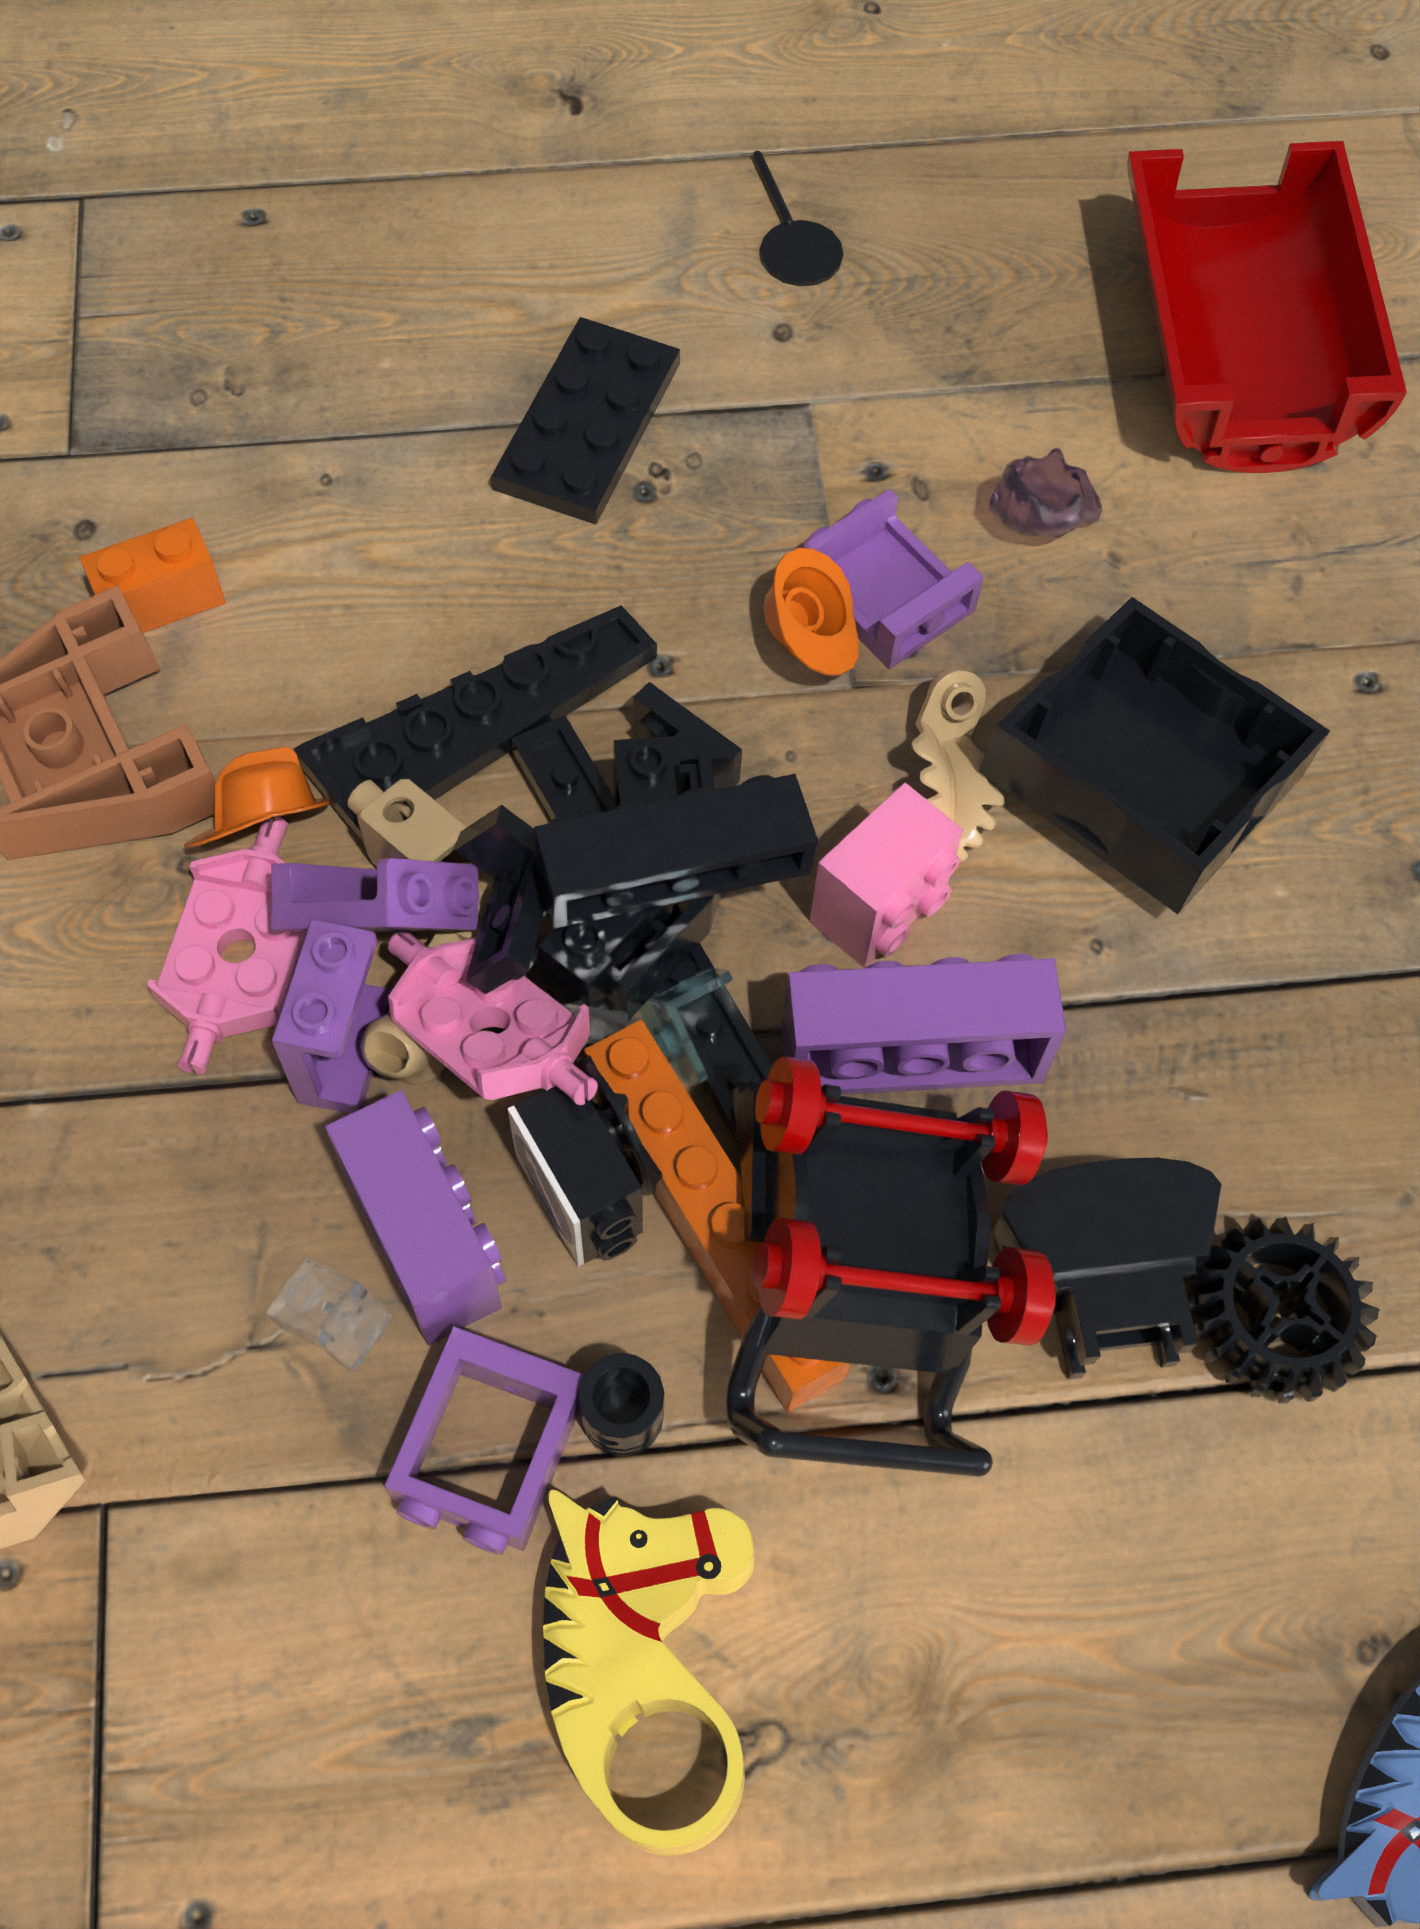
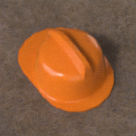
M797 548L786 553L777 564L773 585L765 595L763 605L765 624L771 635L786 648L787 652L794 655L808 668L824 675H842L854 667L859 657V640L850 584L842 569L828 555L812 548Z
M284 746L249 752L234 758L221 770L215 782V827L188 840L184 846L187 848L198 846L271 817L318 808L329 804L331 799L314 798L303 769L300 767L297 754L292 748Z

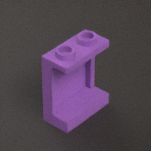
M891 489L886 490L874 499L867 498L862 500L842 520L829 528L821 527L812 533L803 548H812L828 555L842 569L850 584L858 639L889 670L975 612L984 577L969 562H966L952 572L897 518L898 496Z
M397 858L379 859L377 869L297 863L271 864V930L308 931L311 919L369 930L374 933L400 932L401 930H408L409 932L478 930V868L474 864Z
M311 919L272 1038V1043L297 1103L349 1114L362 1109L374 1070L369 1068L363 1059L360 1042L366 1027L388 1012L390 1008L388 996L393 990L365 984L377 946L376 935L373 931Z

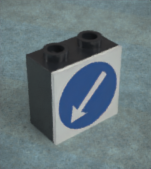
M554 1086L548 1091L544 1089L509 1107L508 1114L515 1156L577 1266L580 1267L598 1256L604 1261L613 1259L633 1247L637 1242L636 1236L643 1233L642 1186L591 1100L588 1101L585 1098L584 1105H577L567 1094L557 1086Z

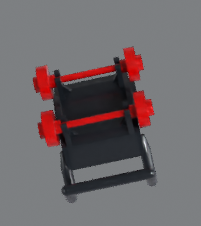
M784 1056L779 1057L773 1064L767 1080H764L761 1084L739 1082L732 1089L745 1203L744 1236L746 1241L761 1243L756 1250L753 1263V1280L759 1291L760 1309L743 1335L730 1373L726 1393V1414L729 1427L735 1436L767 1457L975 1477L984 1476L990 1472L993 1466L991 1454L985 1448L953 1433L951 1424L953 1406L970 1367L972 1349L982 1336V1324L986 1320L993 1338L1000 1343L1033 1346L1038 1343L1044 1336L1055 1308L1056 1291L1051 1264L1046 1255L1041 1251L1007 1247L998 1254L992 1267L987 1266L990 1212L982 1168L986 1177L992 1182L1022 1186L1032 1180L1038 1171L1048 1143V1131L1043 1105L1040 1099L1033 1094L1003 1090L995 1095L988 1108L977 1107L957 1118V1113L840 1096V1086L829 1084L821 1086L820 1074L815 1062ZM767 1355L936 1373L924 1407L923 1424L928 1446L783 1432L755 1413L756 1387Z

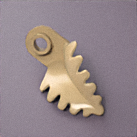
M954 668L939 673L931 681L927 696L915 722L920 735L912 741L911 745L919 756L929 761V767L920 771V781L924 785L936 790L933 797L927 800L963 829L956 854L960 858V862H963L968 857L964 849L965 846L979 848L983 843V837L977 830V827L992 830L996 825L995 818L982 805L1002 806L1005 799L1004 795L990 784L989 778L979 772L985 753L975 746L972 741V734L986 702L985 686L982 680L970 670ZM966 692L964 700L957 707L952 708L953 698L958 693Z

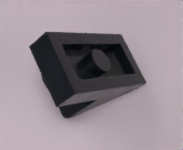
M648 682L633 696L634 730L639 738L677 736L680 765L696 764L697 751L710 750L715 790L736 786L740 781L742 749L651 682Z

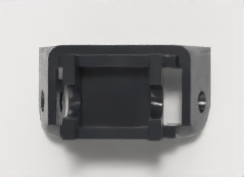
M1159 1157L1089 1162L1054 1169L1036 1176L1030 1182L1022 1186L1020 1185L1008 1195L1003 1212L992 1231L998 1254L1007 1247L1038 1250L1048 1258L1053 1271L1056 1294L1063 1293L1056 1296L1053 1313H1055L1068 1379L1082 1378L1086 1373L1085 1365L1094 1364L1101 1356L1100 1351L1156 1345L1161 1368L1175 1366L1180 1362L1179 1353L1190 1352L1198 1345L1184 1281L1190 1280L1210 1257L1222 1185L1212 1171L1191 1162Z

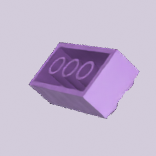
M1012 954L992 962L969 963L964 958L949 957L937 960L931 965L903 966L896 961H880L866 968L838 970L832 965L818 964L808 966L800 972H789L781 1030L784 1057L815 1062L819 1070L821 1086L824 1084L840 1086L841 1095L1043 1083L1065 1036L1066 1026L1055 958L1034 959L1028 954Z

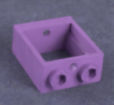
M453 1326L384 1486L392 1501L399 1503L396 1514L408 1521L430 1529H436L439 1520L464 1528L466 1530L462 1538L463 1540L494 1554L503 1555L506 1545L524 1551L579 1414V1390L581 1380L585 1375ZM460 1375L552 1409L510 1514L416 1479Z

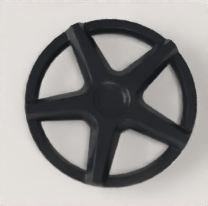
M589 1055L576 1062L575 1066L597 1081V1093L603 1104L593 1103L622 1154H626L628 1164L642 1186V1195L650 1196L656 1192V1183L663 1177L662 1172L641 1143L629 1119V1101L627 1096L613 1092Z

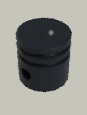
M624 1353L605 1356L590 1366L581 1380L578 1400L584 1433L595 1448L607 1455L628 1457L639 1454L655 1442L662 1430L665 1392L660 1375L649 1362L637 1355Z

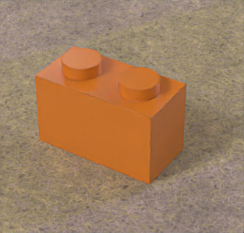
M193 517L79 557L94 594L97 595L118 585L143 633L226 604L213 560Z

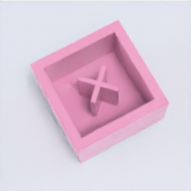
M905 782L818 862L809 922L863 968H866L880 953L885 957H889L908 937L911 930L908 926L922 913L926 917H931L950 896L952 888L948 886L950 876L960 863V858L956 854L963 829Z

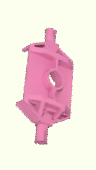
M275 816L274 822L272 817L261 821L262 823L254 846L249 849H241L191 862L190 870L193 874L194 882L158 983L156 980L149 979L147 985L154 999L188 1026L189 1035L182 1056L177 1064L180 1069L188 1073H192L194 1069L198 1075L205 1074L214 1042L222 1043L224 1037L272 1027L278 1023L307 931L271 930V864L285 863L280 859L278 852L285 831L288 829V823L278 816ZM247 940L255 945L253 954L243 962L230 963L222 959L225 948L233 942Z
M401 930V937L397 933L392 936L388 944L389 952L408 965L388 996L392 1022L482 1098L495 1100L538 1088L548 1091L554 1086H557L567 1094L577 1105H584L585 1098L590 1101L594 1097L598 1088L597 1081L573 1064L589 1037L588 1006L585 1004L579 1007V1014L576 1017L525 976L518 980H510L491 992L484 994L465 981L477 938L439 944L432 948L426 947L412 936L408 930ZM489 1027L505 1029V1031L499 1034L480 1030Z

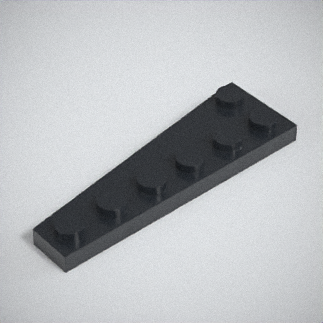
M620 605L553 634L539 644H530L504 656L503 664L477 675H473L471 671L450 679V687L420 699L418 694L396 702L397 710L367 723L362 717L293 748V750L297 754L299 764L325 797L331 799L330 803L364 844L357 815L347 804L349 796L358 785L367 780H374L386 791L400 779H410L435 800L512 750L511 738L561 716L568 715L657 658V643L627 610Z

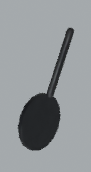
M755 151L752 155L754 162L783 222L773 227L763 238L760 247L762 265L771 276L779 281L799 287L813 286L831 279L839 271L844 253L841 241L832 230L820 223L806 220L793 221L763 154L760 151Z

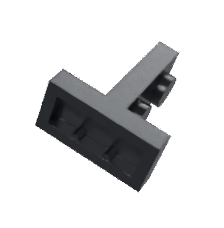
M500 805L462 830L455 848L457 853L494 879L465 981L484 994L491 992L510 980L522 978L531 969L537 957L538 950L535 944L541 921L545 916L551 919L535 862L534 828L503 805Z

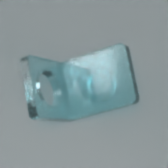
M708 969L648 999L659 1026L652 1029L657 1045L669 1063L676 1061L684 1078L696 1083L707 1080L708 1076L677 1008L731 982L733 978L729 970Z

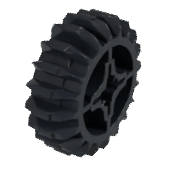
M1285 1216L1277 1218L1270 1226V1230L1259 1218L1252 1220L1244 1228V1234L1236 1228L1230 1229L1220 1239L1221 1247L1217 1245L1211 1246L1210 1257L1204 1264L1206 1267L1200 1268L1191 1278V1285L1200 1292L1193 1294L1188 1302L1191 1312L1205 1317L1194 1325L1196 1337L1200 1339L1212 1338L1214 1342L1205 1353V1362H1217L1223 1357L1231 1365L1225 1373V1383H1235L1244 1374L1250 1378L1249 1391L1251 1397H1261L1269 1386L1272 1385L1278 1404L1289 1403L1295 1397L1297 1391L1306 1402H1311L1323 1394V1387L1329 1391L1336 1392L1347 1383L1346 1373L1354 1375L1363 1368L1366 1359L1361 1352H1366L1374 1346L1377 1337L1366 1326L1371 1325L1378 1319L1380 1309L1361 1301L1373 1291L1372 1286L1374 1282L1354 1280L1351 1273L1358 1268L1360 1257H1348L1342 1261L1334 1253L1339 1247V1237H1330L1323 1244L1315 1241L1314 1223L1304 1224L1295 1235ZM1275 1264L1292 1269L1297 1273L1291 1276H1279L1265 1267L1259 1271L1252 1265ZM1316 1289L1321 1294L1329 1315L1319 1307L1316 1300ZM1291 1292H1294L1295 1296L1287 1306L1289 1310L1285 1317L1271 1328L1269 1325L1278 1313L1276 1308L1279 1306V1302H1282ZM1233 1293L1237 1295L1235 1302L1248 1314L1250 1319L1249 1332L1246 1331L1239 1320L1234 1305ZM1283 1342L1295 1347L1299 1351L1306 1348L1315 1356L1305 1358L1288 1357L1272 1352L1267 1348L1272 1343Z

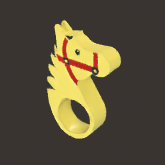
M551 1490L549 1492V1503L560 1533V1539L551 1559L545 1588L543 1616L544 1665L551 1713L564 1755L587 1797L611 1827L629 1844L647 1853L663 1856H677L696 1851L715 1840L735 1816L744 1790V1760L738 1733L729 1716L666 1647L663 1641L669 1633L683 1624L693 1614L701 1596L705 1594H730L740 1589L750 1579L755 1567L751 1532L744 1520L725 1509L711 1508L673 1518L654 1519L646 1517L631 1508L621 1507L616 1497L588 1509H583L561 1492ZM662 1712H680L694 1716L707 1724L716 1733L725 1748L728 1767L723 1790L710 1811L689 1826L667 1831L646 1828L628 1818L616 1805L610 1782L612 1759L618 1746L615 1737L619 1733L623 1738L627 1731L639 1722L635 1716L640 1713L645 1718Z

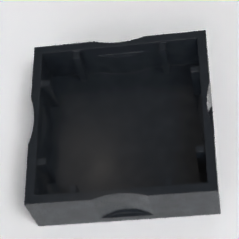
M1131 597L1085 641L1081 651L1070 664L1059 672L1046 677L996 725L979 772L1173 912L1179 914L1304 776L1330 730L1261 683L1239 674L1226 666L1199 641Z

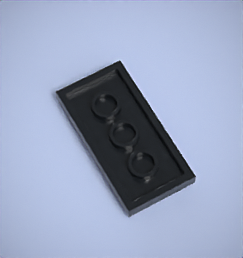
M580 317L491 475L493 490L596 525L680 365V349Z

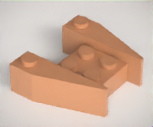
M118 585L61 610L0 659V782L10 804L0 808V852L6 860L172 834L215 814L216 780L187 723L130 749L105 697V694L160 670L151 648Z

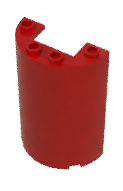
M1344 141L1290 143L1277 185L1176 190L1184 159L1183 149L1129 151L1127 161L1128 177L1176 430L1184 446L1187 449L1191 447L1197 449L1202 453L1205 463L1221 469L1243 473H1272L1298 469L1338 455L1337 445L1357 434L1361 439L1365 440L1384 425L1402 403L1407 390Z

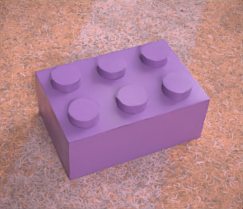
M400 1090L326 1125L325 1127L343 1173L427 1345L450 1335L453 1326L462 1329L502 1309L497 1288L498 1285L506 1282L505 1275L499 1264L502 1261L501 1255L484 1222L472 1228L477 1222L469 1205L471 1197L454 1164L447 1165L439 1147L442 1144L440 1136L426 1108L423 1106L413 1111L405 1094Z

